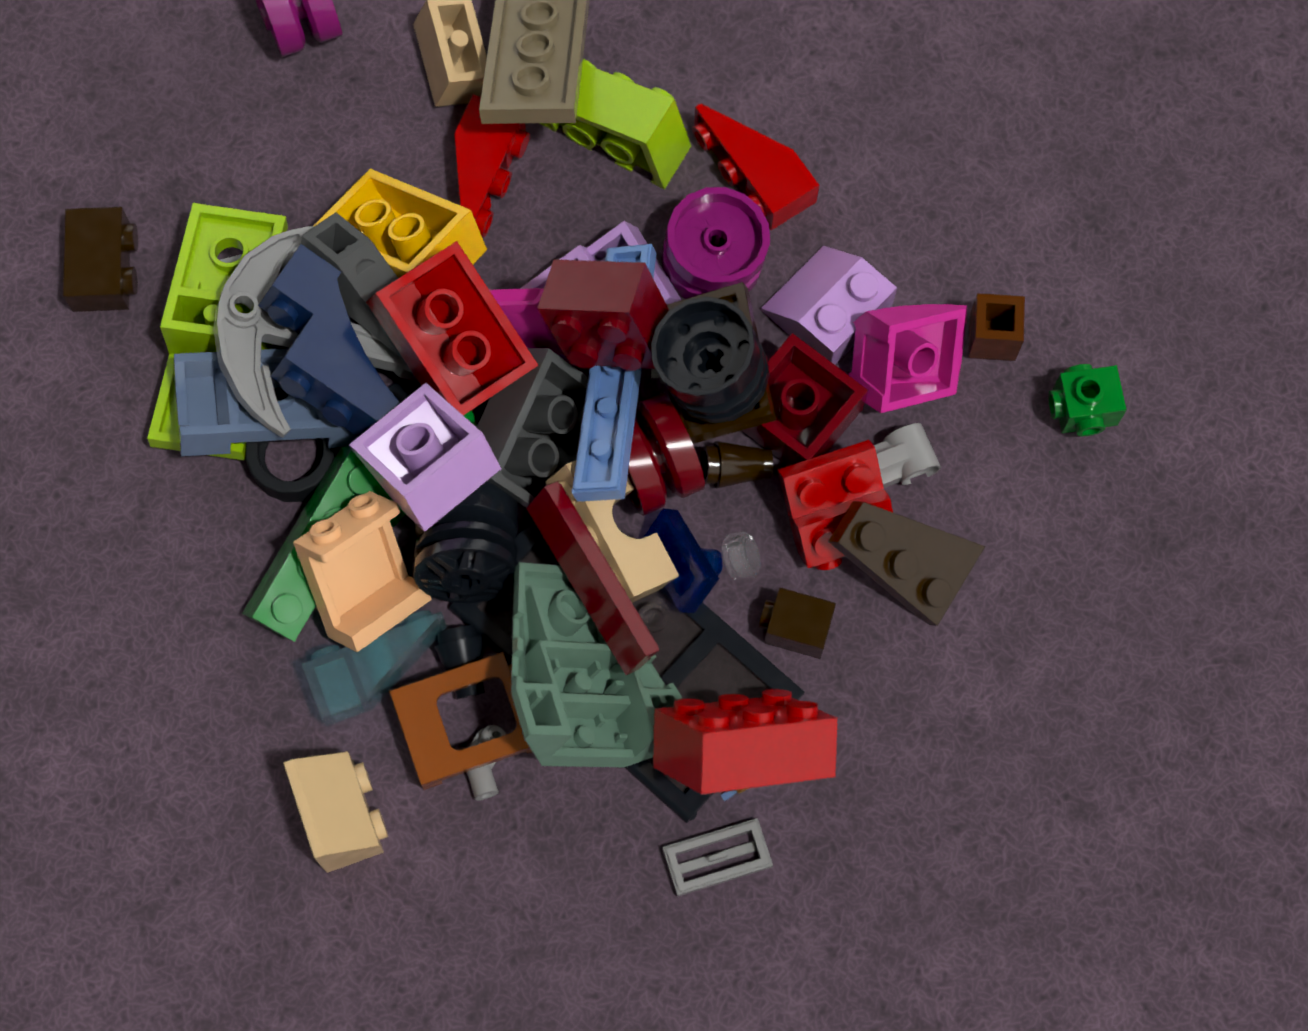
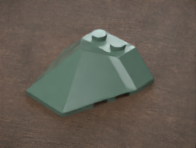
M519 562L514 571L511 695L524 738L542 766L624 768L652 758L654 751V709L674 707V701L682 699L675 685L670 683L666 686L653 666L652 661L656 658V655L649 659L639 670L625 675L560 565Z

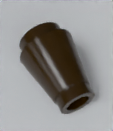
M715 441L713 446H703L701 468L705 484H714L715 488H722L762 478H771L773 474L772 451L770 449Z

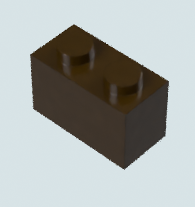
M122 207L65 209L63 297L72 312L129 310V295L137 294V272L135 267H130V252L138 250V230L135 223L129 222Z

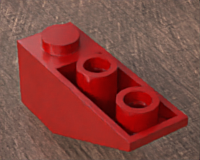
M473 94L455 131L460 206L471 210L481 236L484 238L491 227L494 212L490 210L493 203L492 195L500 198L505 196L512 178V172L508 171L514 157L519 159L523 157L529 143L530 133L526 132L525 123L481 124L479 112L481 97Z
M701 103L695 106V126L692 127V131L698 144L705 151L709 149L714 151L720 160L718 168L725 181L730 186L738 184L744 194L761 208L771 230L817 203L820 185L793 149Z

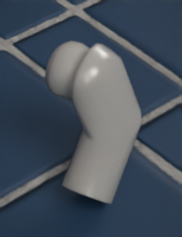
M497 725L487 726L475 735L468 748L506 735V732ZM496 762L466 772L475 800H484L498 794L499 791L492 773V768Z

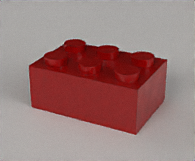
M782 689L762 691V697L749 698L741 694H723L718 697V702L704 703V701L698 699H678L674 701V707L654 709L653 768L700 794L832 778L836 774L838 718L819 710L817 703L799 701L792 697V692Z

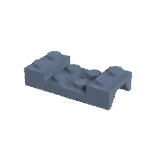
M289 348L261 350V366H269L270 374H272ZM217 352L174 354V379L181 456L230 454L231 443L327 438L328 448L350 447L349 444L358 438V436L346 428L330 423L324 418L321 411L305 400L291 395L284 400L278 401L282 414L291 428L290 432L282 438L250 415L236 399L219 367ZM271 378L273 388L283 389L279 382Z

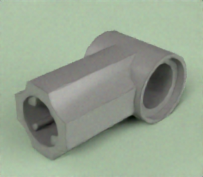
M914 423L899 428L887 435L883 442L874 445L884 488L899 482L902 485L911 484V478L926 473L927 477H930L941 469L921 423Z

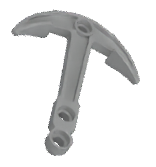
M315 226L292 229L274 235L246 254L225 283L215 311L213 332L218 364L236 399L249 414L282 438L290 432L291 428L284 418L276 399L269 366H261V342L290 347L298 333L289 327H283L274 322L268 313L258 305L300 246L302 235ZM235 304L245 305L251 312L241 313L235 308ZM351 322L365 354L374 367L393 371L400 378L418 382L403 358L398 356L363 326Z

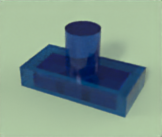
M663 508L643 538L655 533L658 534L679 574V577L667 584L665 588L680 612L695 613L718 582V575L723 568V557L717 549L700 548L678 510Z

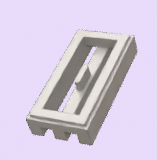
M758 818L663 847L677 897L773 867ZM750 832L752 833L754 839L752 842L678 864L676 855ZM756 851L760 858L684 882L682 874Z

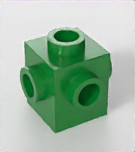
M1090 364L1071 366L1065 369L1064 373H1060L1053 390L1048 393L1050 414L1053 419L1059 418L1062 433L1076 432L1078 436L1082 437L1099 434L1105 430V427L1118 426L1127 410L1117 365L1094 369Z

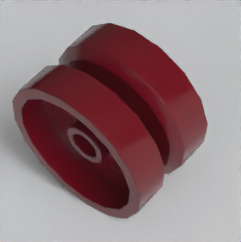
M663 392L639 401L637 409L639 425L636 420L634 423L628 478L634 490L628 496L633 506L642 516L665 507L667 498L665 483L672 493L681 498L705 489L703 471L690 436L671 400Z

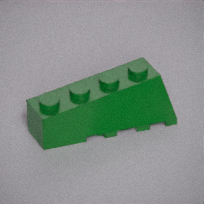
M341 447L242 613L274 633L295 642L311 613L317 607L293 542L309 532L315 523L330 518L348 506L349 502L358 495L371 491L392 500L351 447ZM400 508V514L390 520L392 528L406 515Z

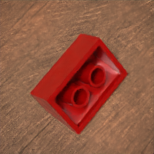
M457 241L382 288L366 301L420 385L422 386L427 383L462 415H465L539 366Z

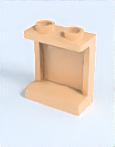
M371 491L354 497L348 506L330 518L315 523L309 532L293 542L328 638L355 652L362 650L432 600L430 595L419 589L414 578L408 576L390 523L391 519L400 514L398 504Z

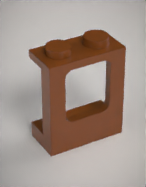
M503 652L390 691L420 784L424 790L443 784L442 780L523 752L527 754L533 752L524 738L511 695L512 663L507 665ZM491 678L500 679L517 724L516 729L512 733L463 750L453 749L449 743L437 707L438 699L442 695Z

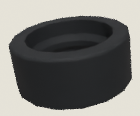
M315 438L321 447L319 465L309 476L297 481L278 479L268 470L265 463V451L270 441L246 442V462L256 484L267 495L283 502H304L313 495L338 453L339 448H328L327 438Z

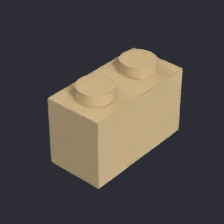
M426 0L414 22V28L435 107L469 103L473 94L481 97L487 60L472 0Z

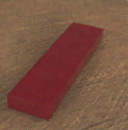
M557 481L549 484L540 491L527 507V510L624 674L629 675L639 670L659 651V647L561 483Z

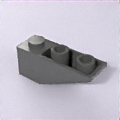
M335 212L303 234L301 244L342 272L337 280L348 315L402 358L366 303L376 292L398 279V277L373 242Z

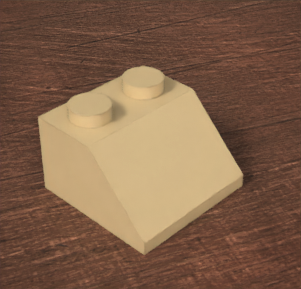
M348 752L298 758L284 762L314 858L327 873L384 853L380 840L389 836L379 808L373 811L369 809L364 793L372 791L373 788L364 762L355 765Z

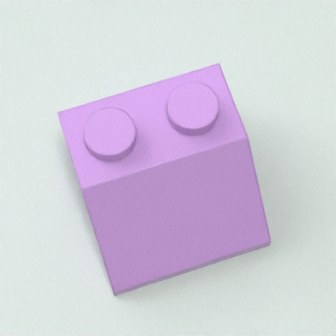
M823 246L761 308V311L788 335L795 334L835 365L854 346L856 328L853 322L866 311L892 307L897 287L862 257Z
M427 383L422 385L349 444L353 452L391 499L424 532L501 470L483 433Z

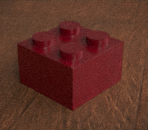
M554 259L537 309L568 362L582 368L610 366L630 371L639 370L640 368L655 369L652 361L651 343L657 325L669 312V308L646 263Z
M792 333L768 361L770 375L768 384L776 421L742 430L765 449H770L772 454L787 466L826 454L863 410L868 389Z

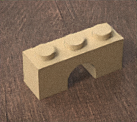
M576 461L566 464L545 481L546 485L557 481L561 483L632 603L657 592L679 577L657 533L642 539H635L622 533L616 526L612 515V508L621 499L577 502L572 494ZM628 477L625 496L634 490Z

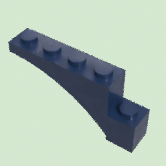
M300 244L258 305L268 313L274 322L283 327H289L298 333L270 377L279 382L286 393L295 398L305 400L321 411L324 418L330 423L344 427L359 437L398 406L400 402L385 385L368 359L351 325L337 280L342 272Z

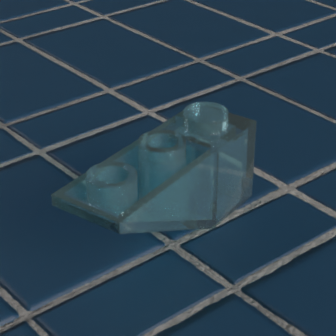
M426 610L410 615L403 620V626L385 632L359 652H355L348 647L339 649V646L333 645L317 650L311 655L312 660L302 663L320 717L326 727L373 710L438 639L437 633L447 629L442 611L431 614V611Z

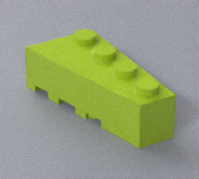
M583 59L576 123H538L556 132L560 125L563 126V132L569 139L590 151L595 144L601 146L608 155L616 159V165L632 172L636 165L652 173L653 179L651 183L664 190L691 148V143L676 101L671 94L661 88L654 87L651 90L638 85L622 73L614 72L610 74L599 70L585 59Z

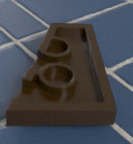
M859 501L851 503L828 540L830 544L919 619L933 626L939 625L985 546Z

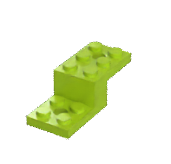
M198 203L192 204L160 325L169 357L147 437L150 447L180 451L174 379V354L217 352L213 332L214 319L225 283L246 254L272 236L287 231L288 223L286 216ZM234 247L243 251L242 256L235 262L225 263L218 259L220 252L226 248ZM235 304V308L239 312H251L245 305ZM261 342V350L272 349L273 344ZM246 442L231 443L230 454L210 456L244 461Z

